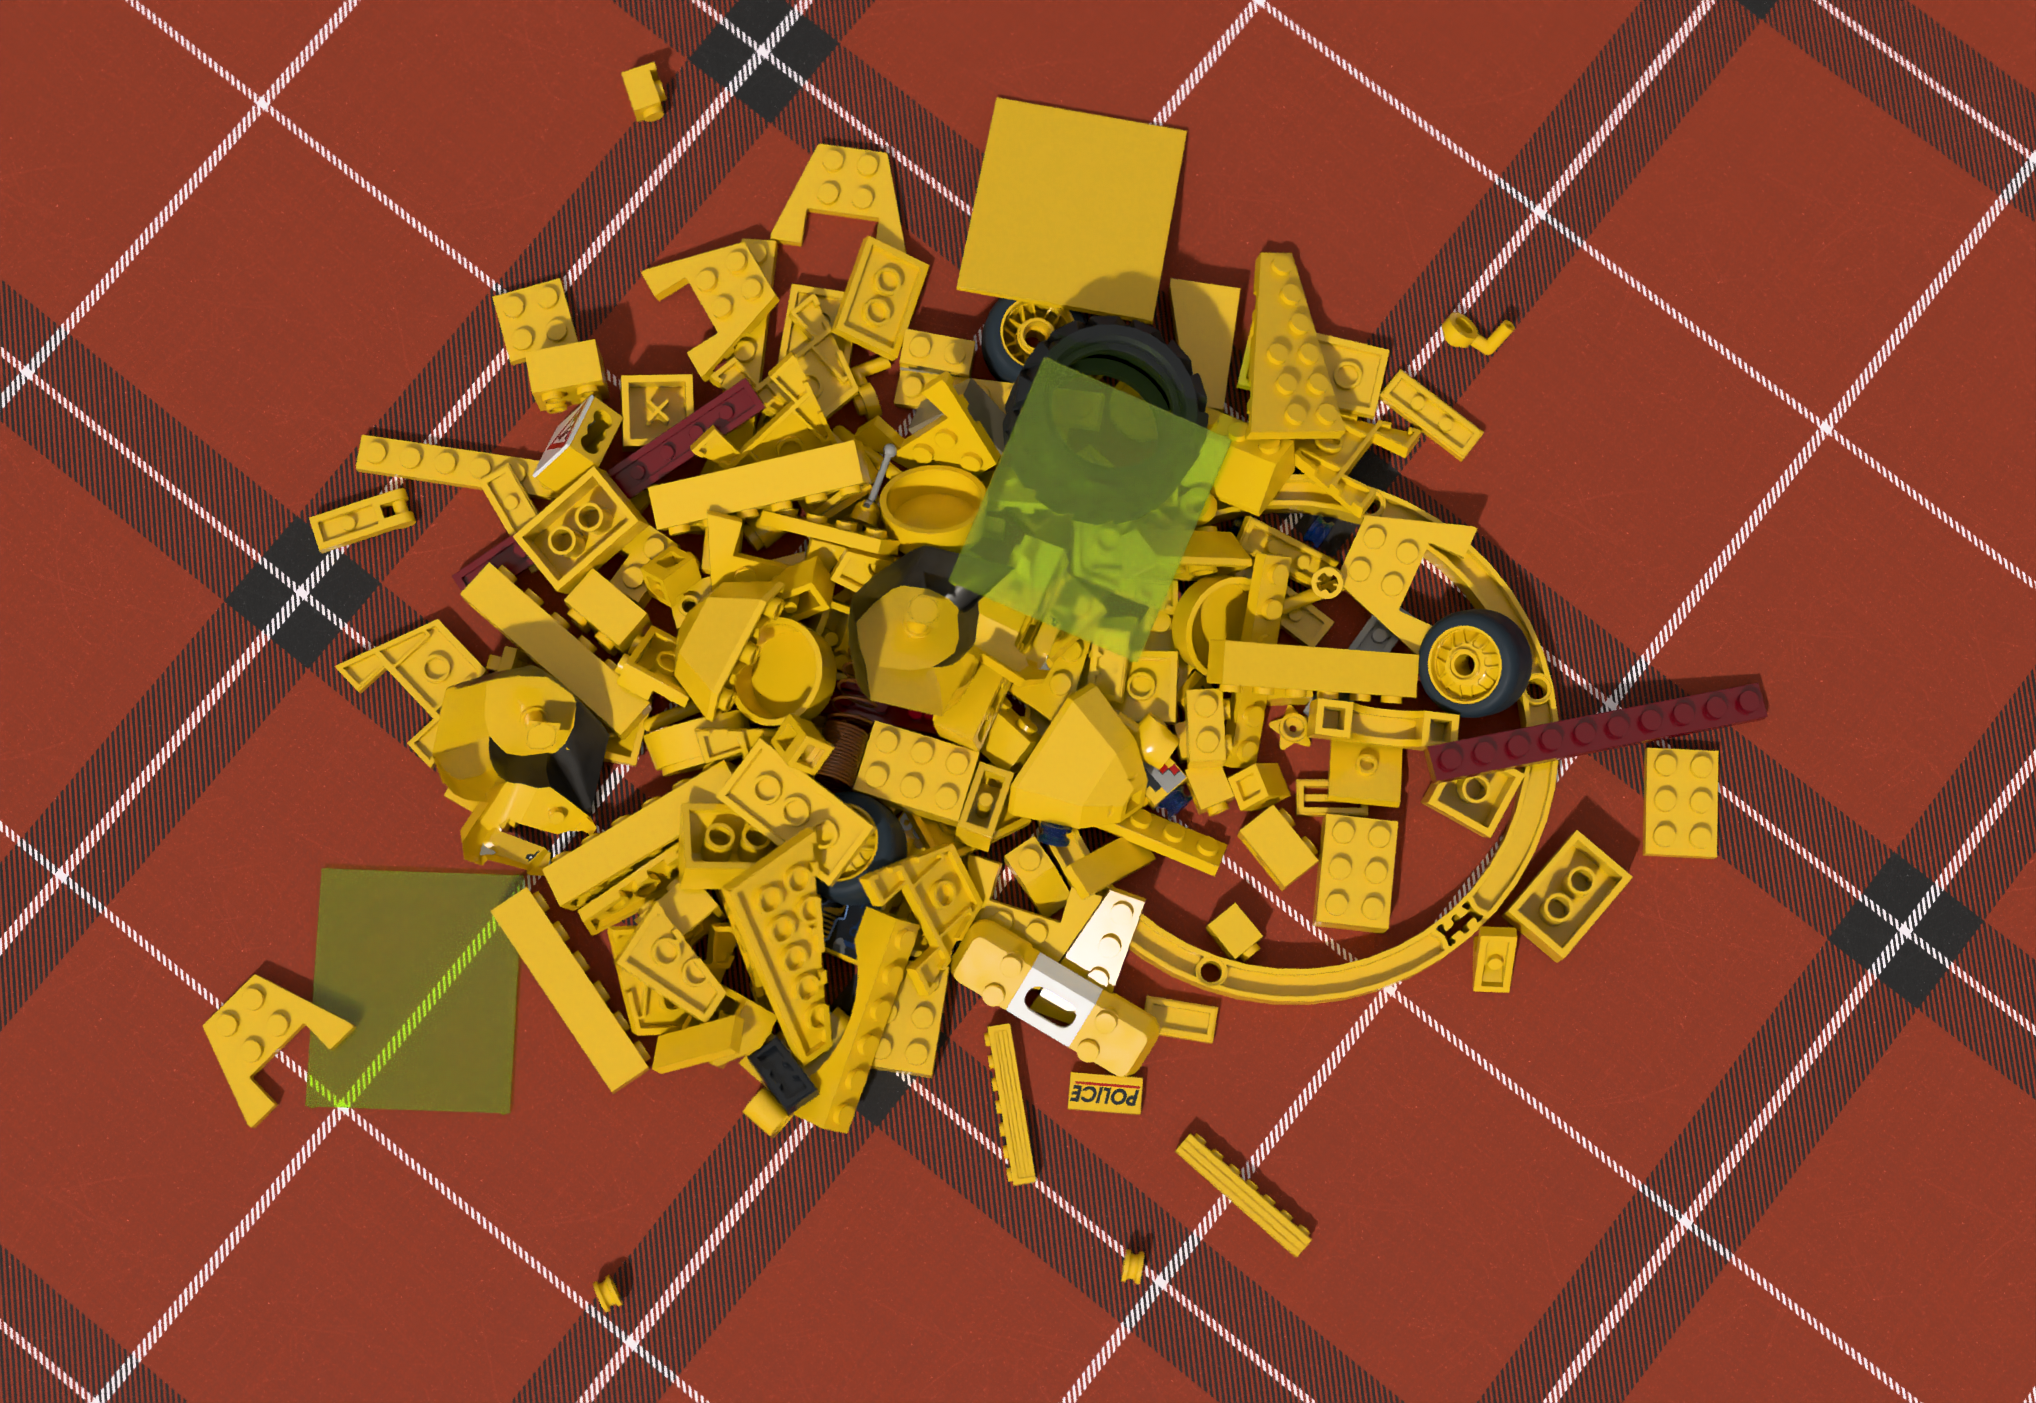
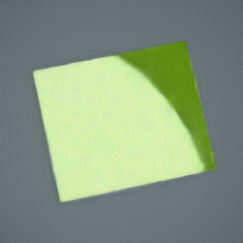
M1043 357L948 581L954 586H961L1123 656L1130 662H1138L1232 440L1225 435L1217 434L1057 363L1052 358Z
M329 867L321 869L312 1003L353 1023L357 1028L334 1051L329 1050L310 1030L306 1107L510 1114L519 953L490 911L523 889L524 876L519 874L493 875L331 869Z

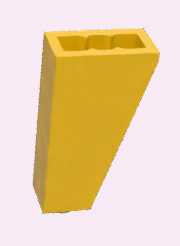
M1171 278L1168 298L1175 343L1190 358L1193 375L1199 373L1207 395L1206 406L1223 413L1240 288Z

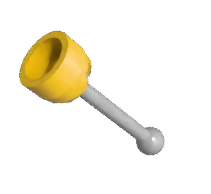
M889 443L884 446V458L869 498L858 502L849 518L851 521L864 527L877 528L881 511L875 500L889 462L897 454V448L894 444Z

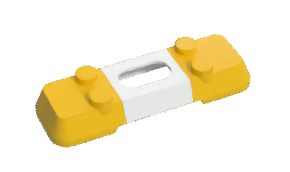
M980 919L970 926L951 958L950 972L959 983L981 995L987 1005L993 1007L1000 1006L1076 1051L1080 1060L1094 1062L1117 1076L1135 1074L1155 1045L1160 1034V1025L1157 1019L1150 1013L1116 993H1108L1034 949L1030 942L989 919ZM1033 987H1042L1069 1002L1076 1010L1074 1022L1071 1025L1061 1027L1032 1011L1025 1003L1027 992Z

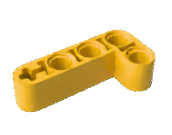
M839 1007L830 1014L832 1047L806 1066L799 1064L808 1077L815 1073L831 1056L848 1025L850 1016ZM768 1087L762 1088L743 1110V1113L772 1139L794 1116V1112L791 1115L787 1114Z

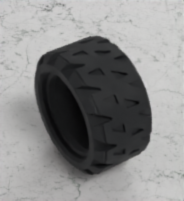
M1091 316L1087 323L1075 320L1054 330L1047 340L1041 341L1035 347L1024 363L1005 404L1006 416L1002 424L1004 446L1012 454L1010 465L1021 484L1025 488L1035 490L1037 493L1034 498L1057 514L1071 513L1074 514L1071 520L1093 525H1101L1111 520L1113 524H1120L1138 519L1149 510L1159 507L1172 495L1196 461L1207 433L1209 414L1205 412L1207 395L1199 373L1193 375L1190 358L1172 339L1167 345L1158 329L1134 319L1130 325H1127L1119 316ZM1085 375H1103L1126 383L1143 397L1152 411L1157 427L1155 453L1141 463L1119 468L1100 466L1078 456L1065 444L1054 424L1051 409L1053 391L1063 383Z

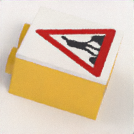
M591 395L556 428L532 476L561 495L593 466H600L623 417Z

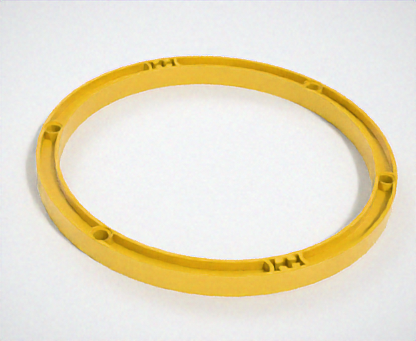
M1292 474L1262 512V514H1311L1332 517L1358 525L1362 524L1365 515L1443 523L1438 518L1410 502L1376 488H1373L1377 490L1373 502L1377 506V512L1373 514L1364 513L1360 519L1305 474ZM1183 495L1178 497V507L1175 510H1159L1172 519L1180 512L1179 504ZM1217 500V511L1212 520L1200 526L1189 522L1186 525V530L1196 531L1199 527L1210 526L1215 523L1254 514ZM1148 513L1141 517V524H1153L1148 520ZM1429 544L1423 558L1448 577L1463 592L1475 609H1487L1501 613L1516 623L1524 633L1532 654V672L1528 684H1536L1541 687L1543 697L1541 699H1533L1525 690L1517 700L1521 728L1557 722L1558 713L1554 687L1544 652L1529 618L1512 590L1493 566L1471 544L1464 559ZM1076 580L1101 604L1110 594L1108 591ZM1026 706L1025 717L1037 726V732L1043 736L1051 721ZM1558 760L1520 767V772L1525 774L1517 789L1512 813L1500 844L1484 872L1468 893L1445 916L1425 931L1399 946L1372 957L1342 965L1312 969H1277L1244 964L1213 955L1187 944L1160 928L1141 913L1128 949L1166 974L1202 990L1238 1000L1275 1005H1310L1343 1001L1377 992L1409 979L1439 962L1469 939L1498 910L1517 885L1534 855L1548 819L1556 786ZM1037 820L1050 855L1066 883L1071 888L1073 885L1063 872V869L1090 854V851L1077 828ZM1112 884L1097 893L1106 896L1110 888L1114 886ZM1467 913L1473 916L1462 927L1463 932L1457 931L1446 940L1443 934L1453 926L1452 919L1457 922ZM1206 964L1217 966L1220 971V979L1213 983L1205 981L1201 976V967Z

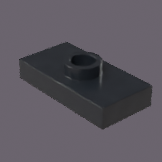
M775 1037L747 1057L749 1063L788 1115H791L819 1095L817 1088L778 1037Z

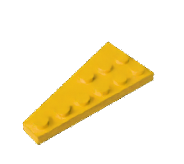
M809 827L803 829L721 887L794 1059L802 1066H806L832 1047L829 1005L825 1004L824 996L827 971L822 968L821 953L825 952L821 898L817 896L815 876L819 875L818 862L814 860L813 844L817 843L816 831Z

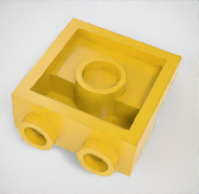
M651 625L644 637L639 634L636 636L628 651L631 655L624 653L615 669V672L620 675L616 683L646 700H649L655 691L669 701L685 708L691 699L674 676L677 638Z

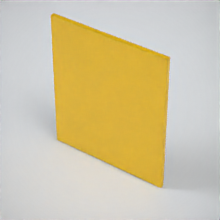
M997 97L957 290L1100 316H1119L1123 320L1132 321L1134 319L1152 325L1187 131Z

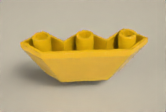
M780 581L723 582L687 613L678 631L675 646L674 676L709 721L713 722L723 711L728 712L733 706L737 693L734 692L737 675L747 665L752 666L756 662L761 651V647L758 646L761 630L772 619L777 620L784 609L785 601L782 600L784 583Z
M1091 682L1068 696L1009 788L1010 797L1007 812L1019 817L1082 829L1121 823L1143 807L1148 779L1137 741L1095 684Z

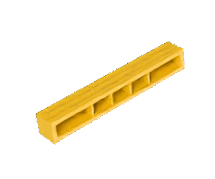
M1010 1023L988 1027V1033H984L986 1046L991 1047L992 1055H988L989 1068H994L995 1077L991 1078L993 1091H998L999 1100H995L997 1114H1002L1003 1122L999 1123L1000 1135L1006 1138L1007 1145L1002 1147L1004 1159H1009L1010 1168H1006L1008 1182L1013 1181V1186L1035 1183L1036 1177Z
M1190 1133L1174 1152L1294 1257H1298L1312 1240L1309 1237L1310 1232L1301 1224L1297 1227L1291 1222L1293 1217L1284 1209L1280 1212L1275 1208L1276 1202L1267 1194L1264 1196L1256 1191L1258 1186L1250 1179H1247V1181L1243 1180L1239 1176L1240 1170L1233 1164L1227 1166L1222 1161L1224 1157L1214 1148L1210 1151L1205 1146L1206 1141L1196 1133L1193 1136Z

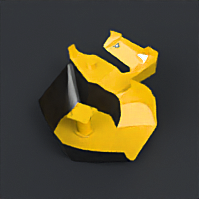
M924 545L908 552L875 574L852 596L848 618V640L858 686L872 701L942 717L948 709L958 703L967 691L979 661L1018 687L1041 684L1054 664L1049 659V653L1062 624L1070 620L1072 606L1069 609L1064 606L1055 605L1053 609L1048 610L1030 652L1022 655L1014 644L1034 599L1029 574L1031 561L1020 555L1016 566L1010 567Z
M534 665L493 672L446 688L432 755L442 783L447 785L452 793L466 800L479 801V804L460 830L464 859L481 866L487 860L525 869L528 875L545 876L542 869L548 866L551 852H548L544 847L501 832L499 824L509 818L519 824L554 834H561L567 831H584L589 835L594 834L597 827L593 823L590 813L609 734L602 723L564 684Z

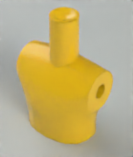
M1119 711L1117 715L1137 741L1142 762L1148 763L1160 770L1178 746L1180 738L1174 735L1167 728L1166 723L1153 713L1149 712L1137 723Z

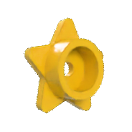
M1292 705L1287 706L1282 719L1269 723L1270 728L1280 735V748L1282 750H1285L1294 743L1305 747L1311 745L1310 739L1307 737L1308 716L1298 714ZM1290 726H1295L1296 731L1291 732Z

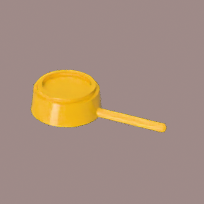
M838 425L833 429V433L843 442L856 440L854 434L844 426ZM863 444L864 451L879 471L884 457L874 449ZM889 462L885 476L890 481L881 492L880 508L885 530L888 531L887 537L900 541L899 550L907 554L914 549L928 545L964 554L981 539L985 529L988 494L984 484L976 476L963 469L946 465L920 466L903 472Z
M1222 574L1204 577L1185 591L1175 608L1172 619V637L1175 648L1188 665L1206 677L1210 639L1241 641L1251 579ZM1336 579L1321 584L1319 587L1322 590L1328 588L1333 592L1337 588L1333 585ZM1312 588L1288 597L1284 601L1282 615L1323 598L1317 596Z
M779 617L777 620L772 619L760 632L758 646L761 647L758 659L752 666L747 665L736 677L734 692L737 693L734 703L748 719L765 726H781L789 713L810 721L822 712L834 692L837 667L833 651L828 642L819 633L799 622ZM691 700L685 708L679 705L644 720L643 728L647 732H653L701 711Z
M740 710L721 713L713 722L703 717L656 730L644 735L643 738L656 771L662 770L663 776H672L703 769L704 766L710 763L703 761L694 729L751 728L752 724L757 723L744 716ZM740 752L718 760L732 761L742 758V754Z

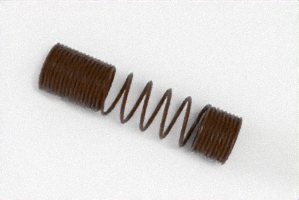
M848 648V654L852 659L850 648ZM852 661L842 666V670L848 678L842 679L837 683V688L842 695L831 700V705L837 713H832L826 717L821 733L827 742L832 743L834 749L815 777L810 775L825 788L836 791H849L853 789L869 735L863 729L851 723L829 720V718L843 716L850 721L865 726H871L873 722L861 715L841 712L835 706V701L847 698L867 708L875 709L879 707L876 702L870 699L847 695L840 688V684L846 681H853L858 684L856 678L851 677L846 672V667L853 664ZM858 700H862V701L871 703V704H873V705H869V704L860 702V701H858ZM852 717H855V718H858V719H862V720L867 721V722H863V721L854 719V718H852Z

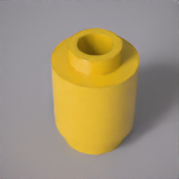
M771 507L759 509V516L745 520L743 536L756 551L762 547L767 549L789 532L760 524L762 510L772 511Z

